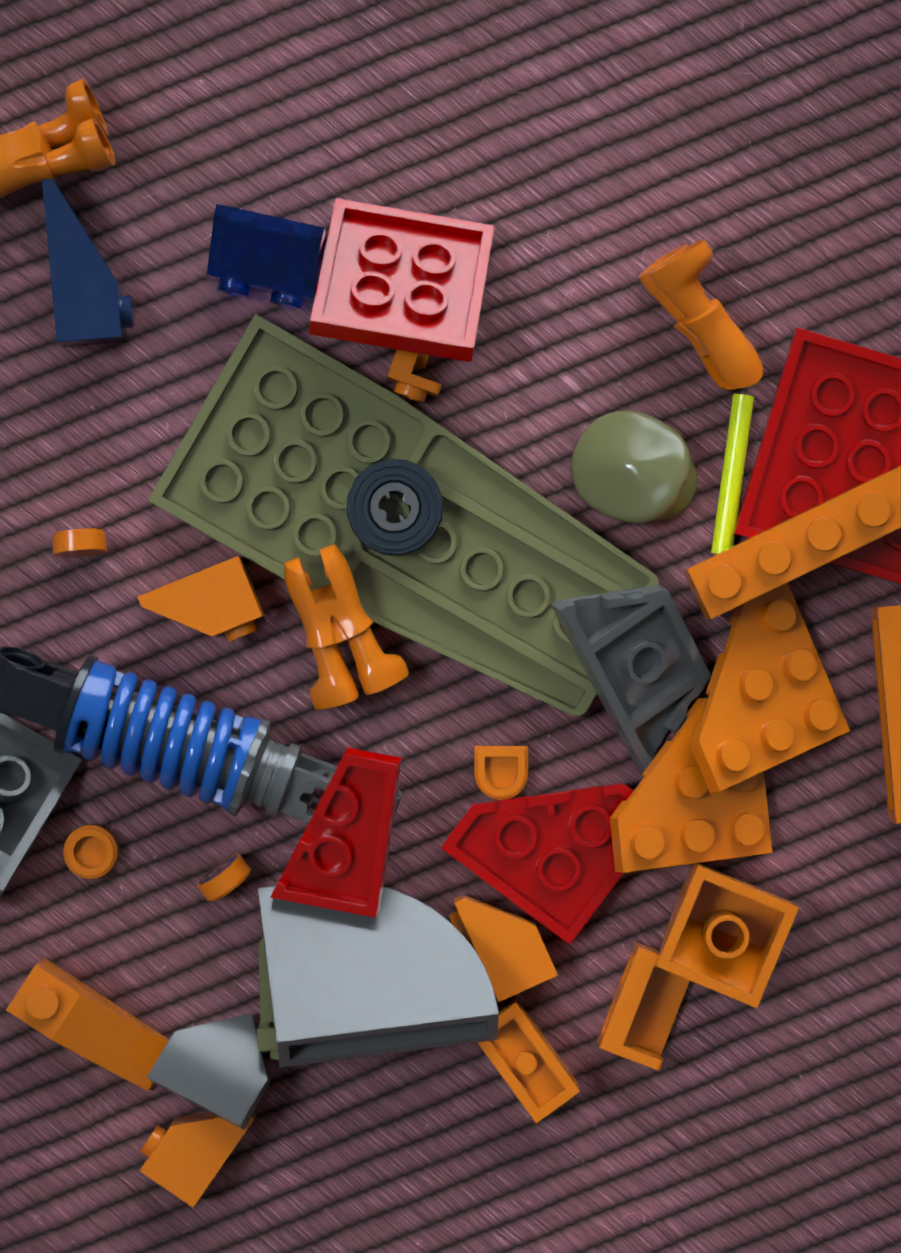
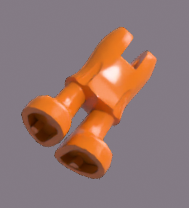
M84 78L72 82L66 87V110L62 115L40 125L33 121L21 129L0 135V198L29 185L40 183L42 180L53 179L57 181L58 176L85 170L101 171L115 165V155L107 138L109 132L96 98Z
M701 239L690 246H687V244L681 245L648 266L638 276L639 280L647 292L677 321L673 327L692 343L708 374L721 389L734 390L757 384L763 375V365L759 355L751 342L731 320L718 299L709 300L700 283V275L713 256L711 248L705 239Z
M335 544L320 549L325 575L331 583L317 589H312L310 576L305 571L300 557L284 562L286 586L304 625L306 647L312 648L317 664L319 677L309 690L311 702L316 710L338 707L350 703L359 697L356 682L345 664L338 643L348 640L357 667L358 677L366 695L387 689L409 675L407 665L402 657L396 654H385L377 643L370 628L373 621L361 605L348 562Z

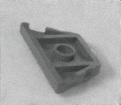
M652 585L555 601L551 604V607L633 763L638 770L644 772L653 760L652 757L669 730L674 733L677 732L686 717L689 704L695 698H698L711 677L669 591L659 585Z

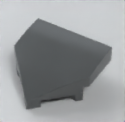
M252 1014L175 1031L147 1076L152 1083L242 1130H245L269 1086L270 1080H272L267 1069L263 1051H257V1026Z

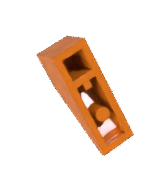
M43 958L34 966L6 1011L52 1041L146 1091H149L153 1084L147 1076L169 1041L168 1038L46 958Z

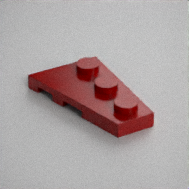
M353 748L346 750L270 898L372 918L378 916L381 909L402 761L401 757Z

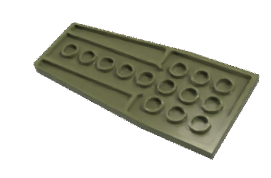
M257 314L251 320L148 499L149 502L285 579L284 562L300 557L305 571L310 576L313 590L331 583L325 575L320 549L335 544L348 562L361 605L373 622L573 716L583 715L597 692L551 604L562 599L659 584L658 578L654 573L399 396ZM386 459L408 460L423 467L437 482L443 498V517L435 536L420 550L403 556L382 555L367 548L353 533L347 517V495L355 478L369 465ZM391 492L389 493L391 499L388 500L384 496L379 504V509L387 512L388 522L399 523L401 522L399 516L402 515L406 519L411 511V506L403 503L402 493Z

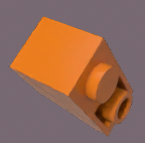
M466 894L454 898V904L458 911L449 914L452 925L463 934L467 941L471 940L477 955L487 971L498 1002L558 976L534 920Z

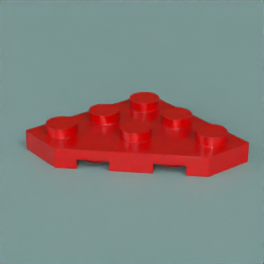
M621 782L473 803L440 848L570 945L624 874L615 872L610 817L622 801L628 800L634 790Z

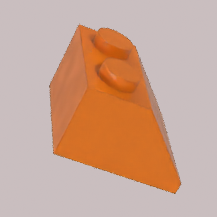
M693 863L672 910L656 967L758 1008L799 907L787 899L700 863Z

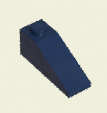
M53 179L42 180L56 342L62 347L127 342L126 328L135 327L132 296H123L121 285L59 185Z

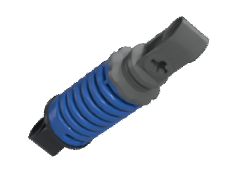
M0 647V713L20 717L55 730L54 751L57 753L76 752L79 754L81 750L82 756L88 761H94L101 754V761L107 768L114 769L121 764V770L126 775L134 776L140 772L142 779L148 783H154L160 778V784L164 789L174 790L179 786L181 793L186 797H193L199 792L201 802L205 804L212 802L221 805L223 810L233 816H237L246 803H253L257 807H264L266 814L276 818L279 813H283L302 820L307 824L314 814L311 808L316 809L320 799L313 796L315 787L326 790L337 768L332 763L302 754V746L291 743L290 746L286 747L282 743H275L274 740L270 739L271 722L269 720H260L252 716L243 718L235 715V712L230 708H223L216 720H213L216 710L213 702L203 701L196 714L193 712L196 698L194 695L186 693L181 696L178 706H174L177 691L170 686L164 687L159 698L155 699L157 683L151 679L144 680L139 692H136L135 689L138 684L136 674L132 672L125 674L117 672L114 666L99 661L96 656L89 655L79 671H75L42 659L35 653L22 648ZM113 687L118 688L117 693L112 692ZM397 789L394 817L402 798V793L399 789Z

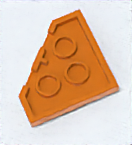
M788 583L733 608L728 624L732 628L724 652L718 654L706 691L709 698L701 722L695 724L689 742L710 794L723 791L850 731Z
M709 697L697 699L685 715L688 718L671 741L665 742L643 772L642 776L644 778L628 800L622 801L610 817L615 872L626 873L773 853L764 771L723 791L710 794L691 750L689 742L695 724L701 722Z

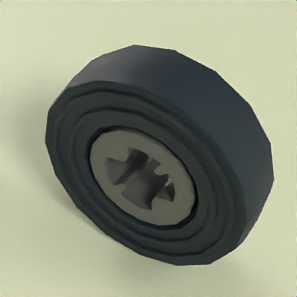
M386 459L369 465L355 478L347 495V517L353 533L367 548L382 555L403 556L420 550L435 536L443 517V498L437 482L423 467L408 460ZM391 492L402 493L403 503L411 506V511L406 519L402 515L399 516L401 521L399 523L388 522L387 512L379 509V504L384 496L388 500L391 499L389 495Z

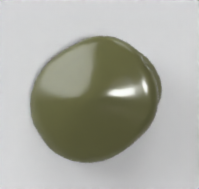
M615 411L603 415L583 431L572 454L571 474L579 495L594 510L623 522L641 524L653 520L663 521L672 519L689 506L697 488L696 468L690 459V453L684 439L672 427L645 413Z

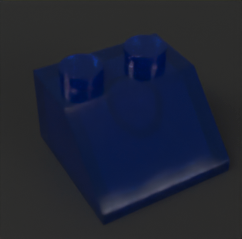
M216 204L206 275L211 281L218 282L217 291L221 293L248 298L251 289L271 294L269 302L272 304L301 310L303 301L314 304L328 238L325 228Z

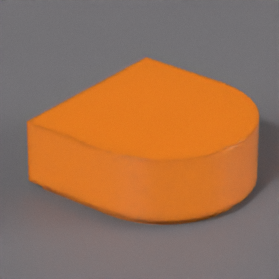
M474 745V776L479 789L488 797L497 800L509 799L520 793L528 778V746Z

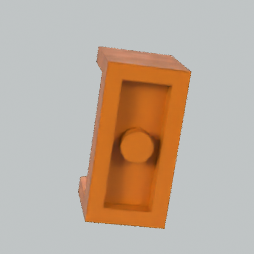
M635 941L599 1033L597 1043L600 1049L660 1071L663 1063L661 1054L690 980L656 967L660 951Z
M514 996L498 1008V1040L477 1043L537 1124L580 1092L579 1085L518 999Z

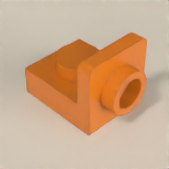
M396 350L387 376V381L396 383L394 393L421 403L425 402L427 394L438 397L442 384L412 374L414 365L425 369L429 355Z

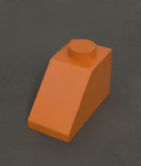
M240 556L138 596L141 607L212 637L224 633L228 642L258 631L255 620L265 617L243 559Z
M255 1109L245 1130L209 1112L176 1117L167 1130L157 1125L139 1151L148 1157L140 1172L193 1208L254 1121L258 1110Z

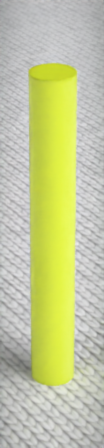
M733 394L711 549L712 554H718L734 546L735 534L733 533L738 518L754 396Z

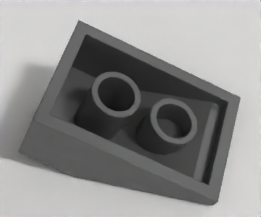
M0 713V899L82 761L81 758L72 753L64 752L60 754L55 752L53 742Z

